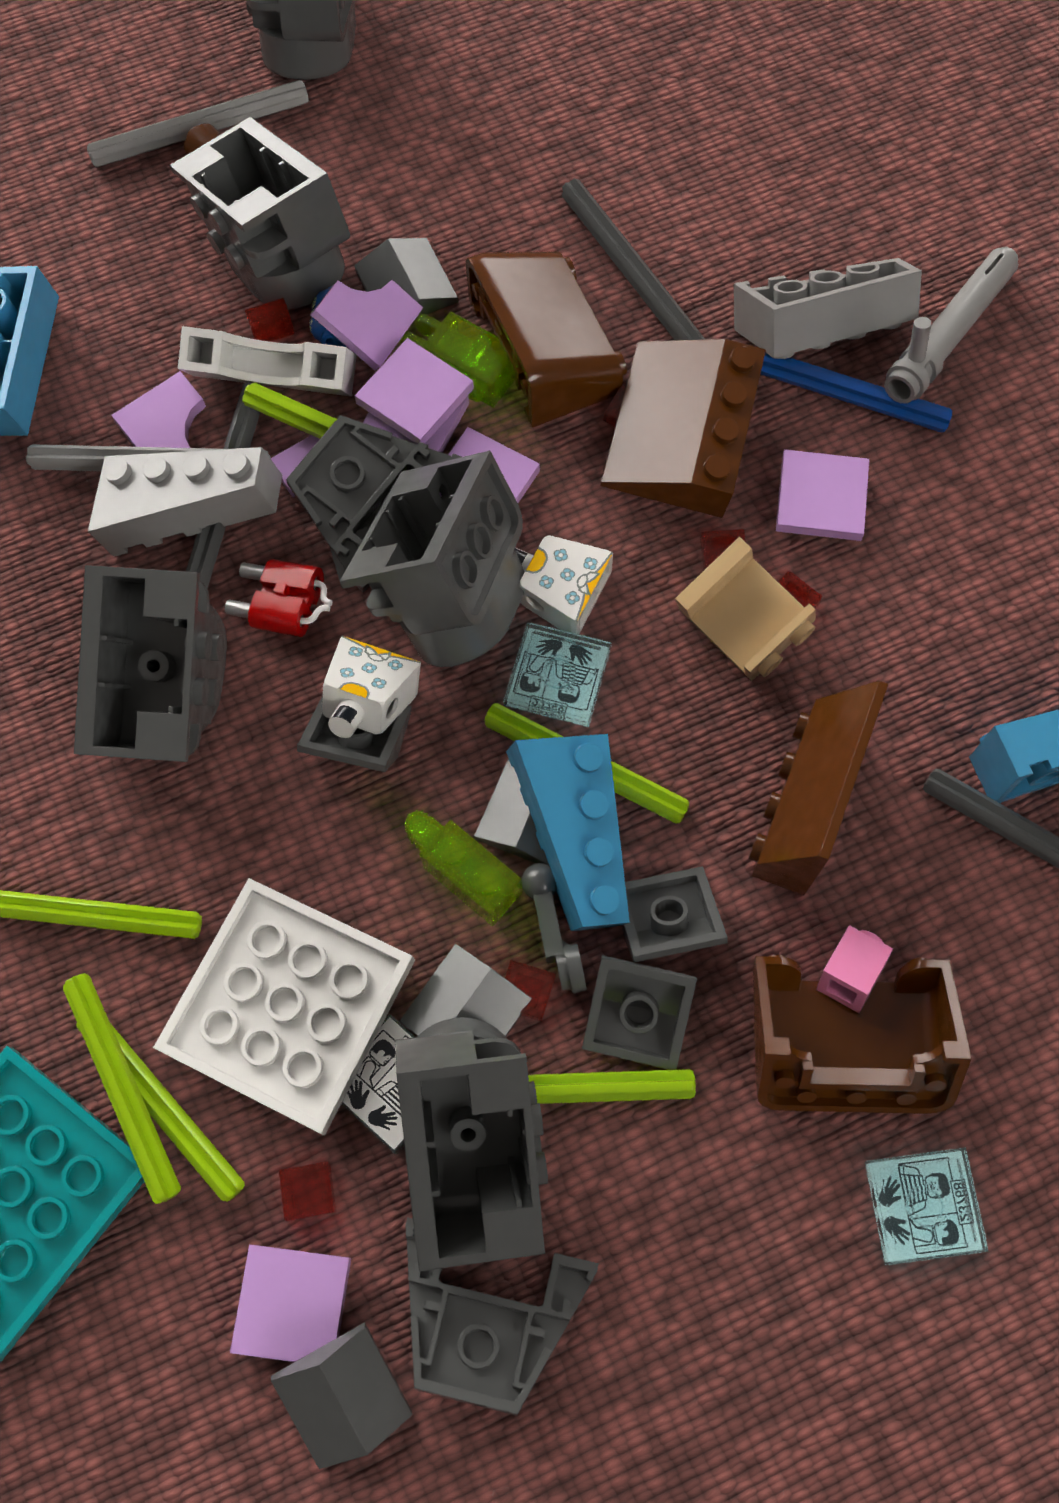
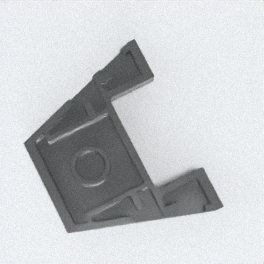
M340 415L288 476L286 481L346 570L362 542V539L355 533L391 491L401 472L462 456L456 454L450 456L429 449L427 444L421 442L415 444L394 437L392 432ZM369 583L358 585L357 588L364 593L370 585Z
M407 1217L405 1227L414 1389L517 1416L593 1281L599 1263L554 1253L544 1303L542 1306H534L441 1283L440 1277L443 1268L419 1271L413 1218Z

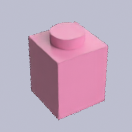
M849 925L824 968L816 990L860 1013L880 977L893 948L884 944L882 939L874 933L866 930L859 931Z

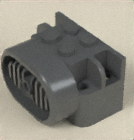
M246 0L248 13L252 14L253 26L258 28L262 60L265 66L274 74L297 80L318 79L341 71L349 63L354 48L356 30L355 0Z
M251 117L247 118L169 165L172 172L187 184L192 195L190 202L198 216L205 222L209 230L206 235L214 250L219 255L225 254L234 273L263 304L281 310L305 307L313 304L314 298L320 291L333 286L337 280L341 281L345 270V263L338 245L350 238V232L327 172Z
M491 451L401 472L340 580L344 588L369 583L372 591L366 605L371 614L376 617L389 616L392 622L400 623L420 658L432 666H457L472 661L488 652L507 633L524 595L520 587V580L525 572L514 550L523 529L522 514Z
M85 565L74 754L188 762V757L199 747L201 732L208 724H211V720L220 703L227 653L225 626L218 612L209 603V592L204 583L200 581V573Z
M465 1017L446 1019L431 1025L417 1037L395 1040L396 1075L419 1271L545 1254L539 1185L548 1184L545 1153L542 1152L540 1136L544 1135L541 1107L540 1103H537L534 1081L529 1082L526 1053L521 1054V1050L517 1045L508 1040L501 1031L491 1024Z

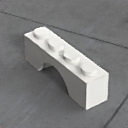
M182 326L178 369L197 377L244 383L250 381L267 386L352 396L357 355L343 346L311 342L300 344L276 343L241 337L224 331Z

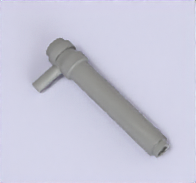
M1001 247L992 250L932 325L931 320L927 317H918L914 320L910 345L886 374L884 387L889 397L894 401L906 404L919 399L929 387V384L942 371L944 360L1017 271L1019 265L1018 255L1012 248Z

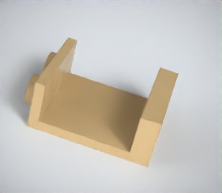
M740 536L675 598L679 610L751 681L759 674L763 677L769 675L781 663L783 657L780 654L791 643L795 646L800 645L815 630V626L812 623L816 620V609L810 603L803 607L755 561L752 548Z

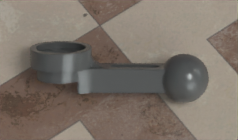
M533 864L523 873L521 884L525 894L534 899L547 964L557 963L562 991L572 989V993L587 991L578 945L567 944L561 938L553 895L557 890L553 873L547 864Z

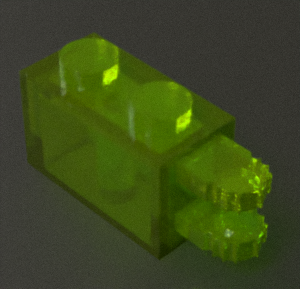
M451 311L442 322L421 313L414 324L418 331L429 339L425 340L418 335H414V333L406 332L399 342L402 344L409 338L472 379L474 389L469 394V399L475 402L482 401L494 408L515 380V371L498 337Z
M416 810L411 814H407L408 817L404 823L405 831L409 835L408 839L411 840V843H414L416 848L421 851L419 855L424 869L493 927L523 893L522 878L451 819L443 826L432 816L429 817L428 813H424L423 810Z

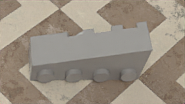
M900 258L849 265L846 268V274L838 271H826L825 269L810 271L809 280L803 281L787 280L785 275L768 278V286L751 288L749 281L734 283V330L757 347L766 349V353L772 358L786 359L792 357L798 351L809 348L823 349L830 346L831 342L846 338L859 339L866 336V333L878 329H896L902 323L919 317L922 270Z
M262 447L105 456L88 532L111 555L118 556L128 553V547L144 544L146 547L163 543V538L179 533H184L188 537L202 533L203 528L216 523H221L225 527L276 513L283 475Z

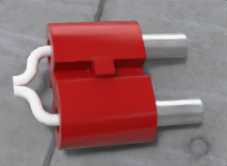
M270 559L265 566L243 562L239 569L240 576L259 580L263 587L261 591H255L251 603L227 600L225 613L227 615L248 618L250 627L303 637L308 630L309 624L313 623L321 612L330 611L332 600L326 597L327 587L324 584V573L320 567L277 559ZM320 597L325 605L317 607L312 613L310 610L311 605H317Z

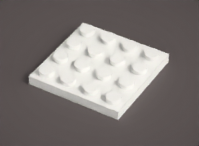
M248 878L153 1048L325 1136L415 959L406 952Z

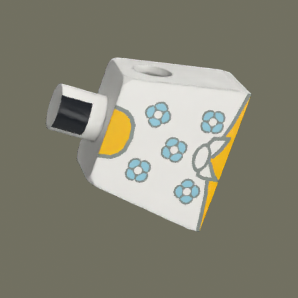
M550 535L543 538L534 555L515 547L514 550L525 572L520 580V587L524 592L520 603L570 637L577 639L612 572L613 552Z
M342 636L323 684L322 713L325 717L330 718L328 726L331 732L341 738L351 737L357 728L373 734L383 733L416 697L421 662Z

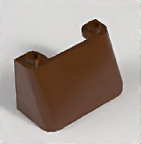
M560 252L480 253L466 259L469 303L476 317L482 316L483 320L489 319L515 371L518 390H522L524 395L528 396L529 405L524 407V412L532 428L622 393L623 375L627 374L625 360L621 352H614L576 281L575 267L569 257L564 258Z
M782 955L755 956L753 967L755 1067L758 1102L762 1106L779 1111L931 1114L945 1111L954 1105L972 1057L950 960H930L927 958L910 960L899 969L895 982H876L862 1010L858 1013L817 991L816 988L819 981H802L801 969L796 961Z

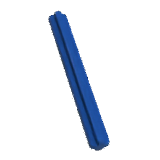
M765 352L760 375L941 433L946 431L951 421L952 410L950 408L922 399H916L906 404L899 403L889 397L884 387L793 358L775 359Z

